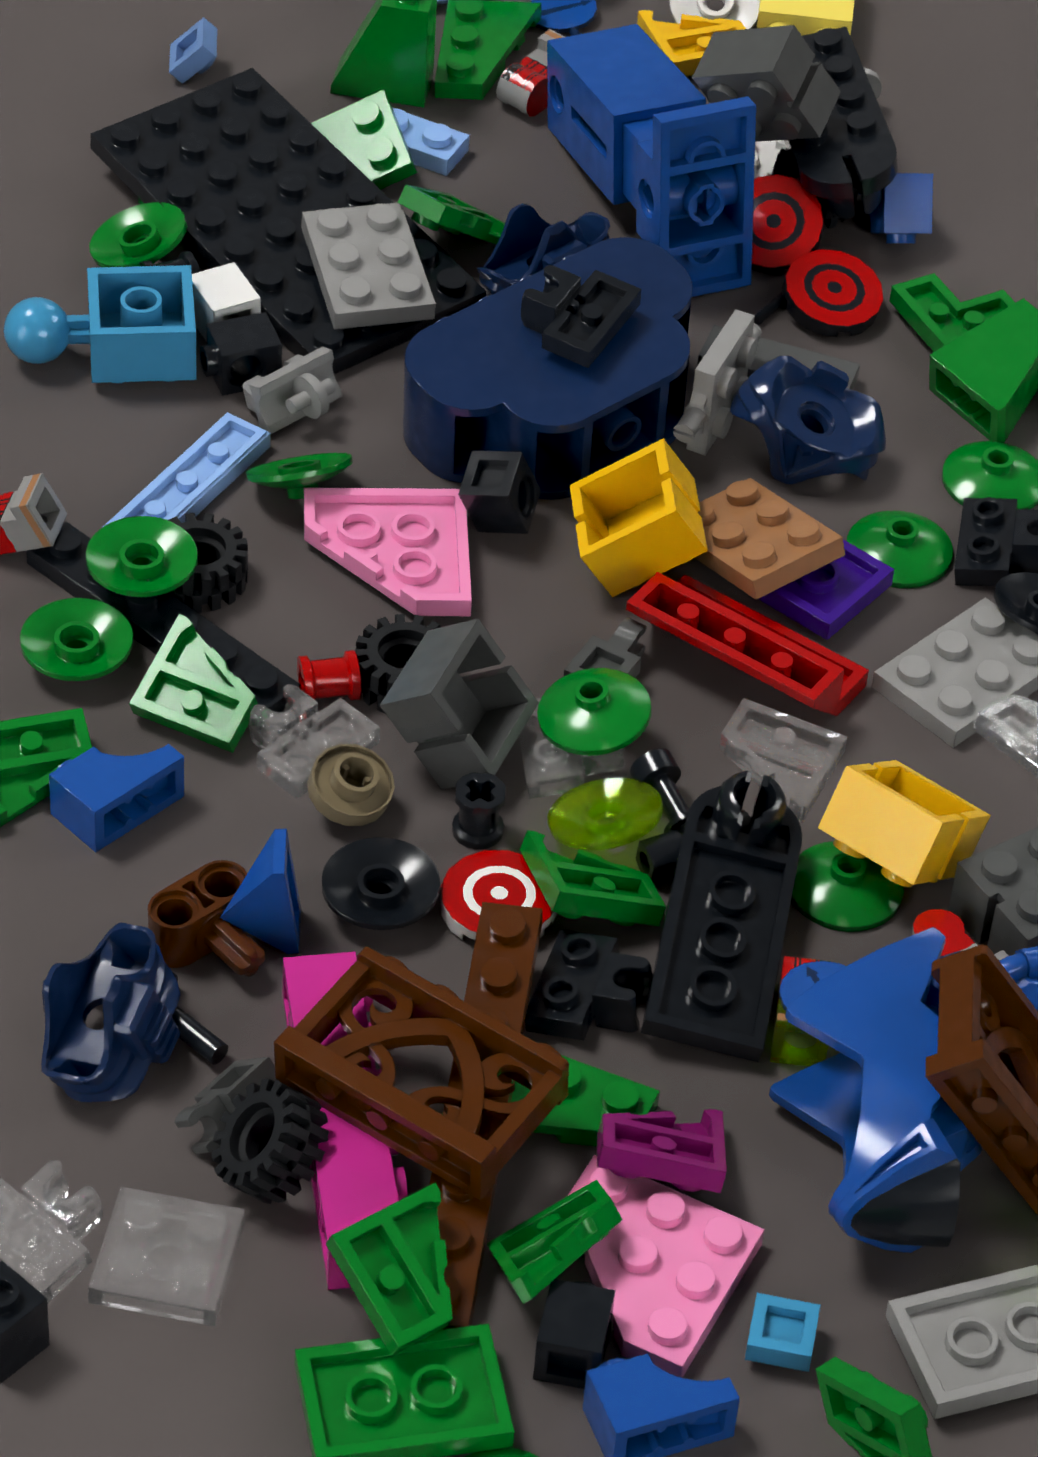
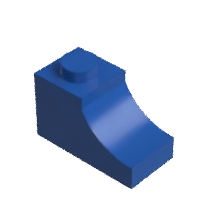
M897 173L893 181L882 189V200L877 209L870 214L871 233H886V243L916 244V234H932L933 174Z
M170 744L149 753L133 756L109 755L100 752L96 747H92L76 758L63 762L55 771L49 774L51 815L94 852H98L184 797V756Z
M647 1353L629 1359H611L602 1363L597 1368L587 1370L582 1409L604 1457H665L733 1437L740 1398L730 1377L712 1381L681 1378L653 1364Z

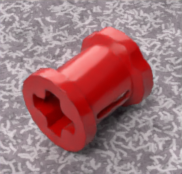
M355 650L345 651L343 657L310 660L307 655L297 657L298 683L301 684V701L303 706L313 705L315 699L348 695L350 700L361 699V676Z

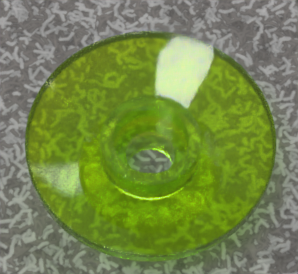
M605 778L581 784L564 793L551 806L547 820L552 836L566 846L581 850L613 849L632 843L653 830L662 817L663 804L659 792L645 782L640 783L639 780L630 778Z

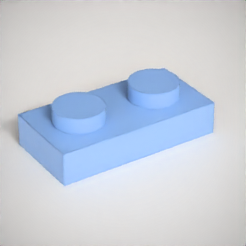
M393 108L414 165L447 176L469 151V134L451 129L444 124L434 123L406 113L401 109Z

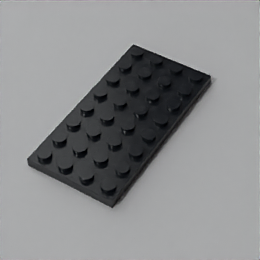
M253 68L91 133L90 149L144 203L159 202L162 205L161 202L181 209L187 221V229L182 241L209 269L235 262L260 296L261 313H267L279 339L295 355L305 356L322 346L331 349L334 356L332 363L334 375L411 340L417 333L436 323L439 319L451 316L477 303L486 296L487 291L405 214L436 303L434 319L334 330L301 229L302 212L394 202Z

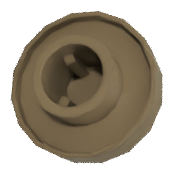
M338 744L325 749L316 758L307 781L309 798L316 809L330 821L344 826H364L375 822L386 811L395 788L393 773L385 760L374 751L357 744Z

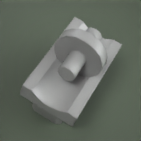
M322 346L305 356L298 354L284 361L283 367L265 377L257 375L243 383L247 408L250 411L256 412L260 428L273 434L305 416L317 419L328 412L329 403L342 397L341 388L333 373L332 363L334 356L331 349Z

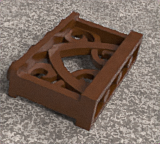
M978 945L932 962L931 975L940 985L937 1054L926 1057L925 1077L1038 1216V1011L987 945Z
M367 946L357 955V961L294 1028L288 1026L274 1041L276 1080L317 1101L326 1110L480 1201L495 1184V1176L552 1109L556 1105H560L568 1096L569 1063L552 1046L531 1040L510 1028L499 1016L480 1011L459 999L448 987L429 982L410 971L397 958L384 956ZM366 996L392 1010L387 1013L379 1012L372 1002L370 1006V1023L372 1026L364 1028L356 1020L352 1011L359 1001ZM340 1023L348 1035L326 1047L321 1043ZM417 1045L448 1046L459 1070L462 1090L435 1086L417 1090L409 1095L395 1087V1064L388 1050ZM369 1055L381 1068V1073L378 1076L363 1069V1067L371 1068V1060L367 1057ZM500 1074L506 1075L531 1090L524 1099L515 1102L502 1103L484 1098V1093L489 1096L502 1097L515 1091V1084L503 1083L498 1079ZM431 1104H444V1111L447 1114L444 1116L428 1106ZM483 1115L505 1120L488 1140L478 1136Z

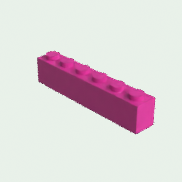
M355 951L283 958L282 1000L287 1027L291 1026L294 1028L357 961ZM368 996L362 998L352 1010L354 1017L364 1028L372 1026L367 1020L366 1012H370L373 999ZM339 1023L321 1044L326 1047L348 1034ZM369 1055L367 1057L371 1060V1068L363 1067V1069L378 1076L381 1073V1069H376L375 1060ZM322 1107L320 1111L326 1113L328 1122L321 1127L329 1131L328 1141L318 1144V1148L325 1151L321 1162L313 1160L310 1166L316 1172L311 1178L327 1287L328 1290L351 1288L326 1246L331 1235L407 1197V1182L404 1167H393L391 1155H398L396 1150Z

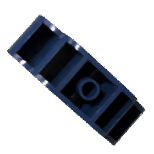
M630 237L611 238L600 241L575 254H570L553 264V266L581 277L580 285L584 284L594 270H598L642 289L640 306L589 368L543 349L542 334L527 328L522 322L521 303L523 293L526 289H536L543 292L545 285L544 269L524 277L519 282L493 295L485 296L477 303L451 316L443 317L436 323L421 330L411 339L405 351L403 436L408 449L433 474L457 483H462L472 451L522 452L541 489L539 499L556 500L571 497L569 485L663 438L670 445L676 439L673 434L674 427L684 415L690 356L688 328L693 287L686 269L660 246L646 240Z

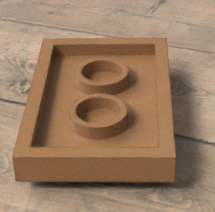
M751 478L734 482L726 490L699 502L700 511L697 513L702 518L708 551L695 557V559L755 600L845 556L843 537Z

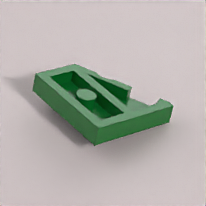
M82 708L0 721V827L50 796L49 774L55 771L63 762L74 759L92 748Z
M596 1179L486 1243L524 1304L534 1298L594 1244L605 1238L610 1230L623 1219L610 1196Z

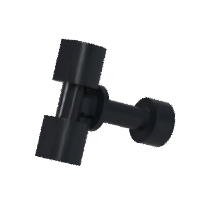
M661 748L643 754L630 768V774L641 794L645 796L655 795L670 821L666 825L663 834L640 840L635 857L640 872L650 876L653 883L673 878L683 828L689 812L686 802L675 785L680 779L681 770L671 752ZM742 810L743 821L740 832L748 834L751 817L745 810Z

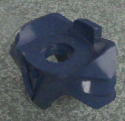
M522 203L515 206L507 216L502 234L492 255L484 267L476 268L480 274V282L487 290L486 296L493 295L519 282L524 277L535 274L546 266L561 261L570 254H575L600 241L610 239L608 235L610 228L609 220L597 213L587 212L568 225L564 221L551 225L543 220L530 205Z
M779 356L753 372L733 396L730 412L732 415L754 424L761 431L769 453L771 475L784 484L793 485L811 478L841 473L854 474L866 481L869 469L877 463L878 453L886 448L884 419L879 403L873 397L848 389V375L823 361L817 362L812 370H810L792 356Z
M118 923L107 932L90 955L76 962L54 964L46 979L43 980L42 999L45 1014V1036L41 1071L53 1083L62 1087L65 1093L74 1100L81 1102H103L128 1098L138 1090L151 1062L162 1064L168 1061L181 1034L172 1018L181 993L173 972L164 961L152 930L143 926ZM103 1004L104 1028L100 1030L88 1028L86 1026L88 1014L92 1009Z

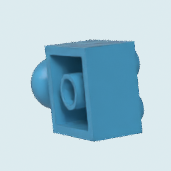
M191 265L87 268L88 315H66L64 310L52 300L42 297H31L13 306L5 319L4 338L7 346L16 357L28 363L43 364L50 362L60 356L68 344H90L92 383L196 380V324Z

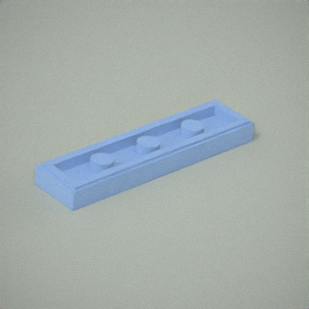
M227 412L105 525L119 519L134 516H150L165 520L177 517L181 523L185 522V514L195 513L196 517L271 447V433Z

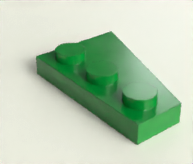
M448 0L435 76V98L483 100L504 71L505 60L512 50L518 51L525 42V33L530 26L536 27L541 20V3Z

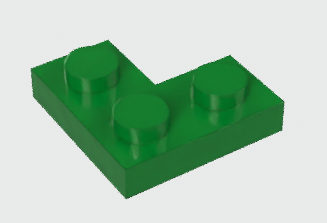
M935 273L892 285L889 302L933 352L1015 303L1004 289L960 302Z

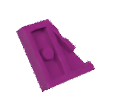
M704 1109L700 1123L675 1124L676 1116L672 1111L649 1112L644 1115L632 1113L603 1114L597 1133V1167L609 1169L612 1173L624 1178L633 1179L641 1176L670 1182L673 1186L685 1191L707 1190L721 1193L727 1173L723 1111Z

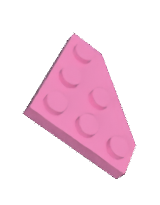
M304 488V540L413 615L471 617L472 595L467 510L458 495L460 489Z
M594 1155L568 1196L597 1179L612 1199L623 1220L611 1229L605 1238L585 1252V1266L593 1285L616 1290L612 1323L614 1325L613 1335L621 1355L629 1359L648 1353L653 1364L667 1373L683 1378L759 1251L763 1241L764 1229L649 1178L641 1176L633 1179L624 1178L612 1173L609 1169L597 1167V1156Z

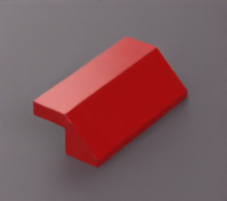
M657 572L626 602L627 611L813 709L838 716L867 685L868 669L685 574L676 582Z

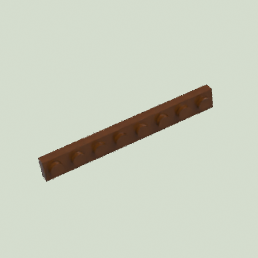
M482 902L464 1002L486 1014L491 1013L499 1016L510 1028L523 1035L542 928V908ZM453 1057L448 1087L462 1090L459 1070ZM500 1074L498 1077L503 1083L514 1084L515 1082L504 1074ZM484 1093V1098L496 1102L509 1103L512 1099V1093L502 1097L489 1096ZM483 1115L478 1136L488 1140L505 1120ZM431 1173L429 1185L436 1182L441 1192V1203L437 1207L440 1240H445L448 1265L444 1271V1279L446 1285L450 1288L453 1314L452 1321L444 1329L472 1326L498 1174L495 1176V1184L480 1201L435 1173Z

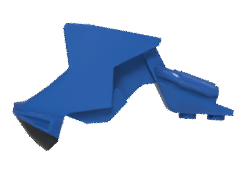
M934 927L882 947L824 977L789 1003L785 1014L789 1023L840 1053L773 1084L769 1092L772 1101L842 1147L843 1180L834 1192L828 1205L829 1214L835 1219L841 1230L852 1238L878 1248L911 1253L923 1246H949L955 1232L959 1209L960 1172L980 1155L983 1149L925 1077L926 1057L937 1054L940 985L931 975V965L933 961L940 959L946 938ZM1038 946L1016 950L1015 954L999 961L1038 1011Z

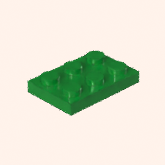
M489 1324L443 1329L393 1356L390 1354L382 1338L295 1349L294 1365L312 1457H446L513 1447L515 1431Z

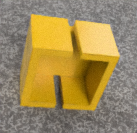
M664 438L569 485L574 518L578 521V524L575 526L580 558L612 597L642 585L657 572L662 574L708 551L702 518L697 513L700 511L695 479Z
M891 760L875 762L873 765L866 763L846 766L818 828L835 838L833 845L838 850L859 859L867 857L882 866L881 874L888 880L904 887H913V885L927 882L936 883L938 879L954 878L957 862L972 856L991 815L901 762Z

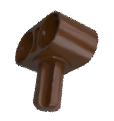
M227 860L207 863L159 891L151 898L148 904V928L153 931L155 941L160 947L164 961L169 968L185 967L213 951L237 975L251 977L257 973L259 966L263 964L266 958L264 950L244 933V930L220 918L247 875L242 866Z

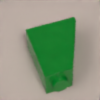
M376 0L340 58L331 83L330 93L366 98L384 90L390 103L424 108L433 82L437 0Z
M1024 298L931 353L929 357V390L990 441L1005 443L1038 391V309Z

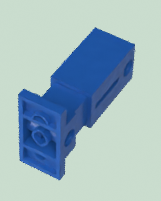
M638 24L547 40L548 129L613 205L630 202L636 209V233L642 240L652 242L663 248L686 269L692 281V297L751 285L756 104L748 96L706 104L704 95Z

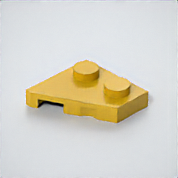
M650 10L638 11L637 24L686 77L694 74L714 32L746 29L741 21L730 19H705L701 16L682 14L681 23L678 24L654 21L652 19L653 11Z

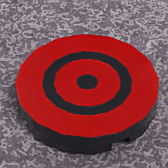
M778 174L757 177L754 179L752 270L768 274L782 273L784 269H789L791 263L802 254L819 248L824 231L821 204L816 196L806 191L800 181L795 178Z
M819 249L802 254L791 263L782 285V295L785 294L788 302L786 308L791 316L806 329L824 336L838 337L839 332H851L850 336L861 334L874 324L883 302L882 284L873 269L859 258L838 250Z

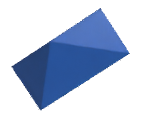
M287 828L275 829L220 918L286 954L299 953L301 904Z

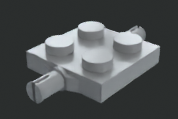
M735 309L696 367L690 403L686 405L684 415L678 424L675 425V430L673 431L674 436L679 441L687 443V450L706 456L717 437L724 439L727 435L733 419V415L730 412L733 396L743 382L749 379L747 377L748 368L753 363L758 348V340L761 338L760 334L762 331L754 323L755 315Z

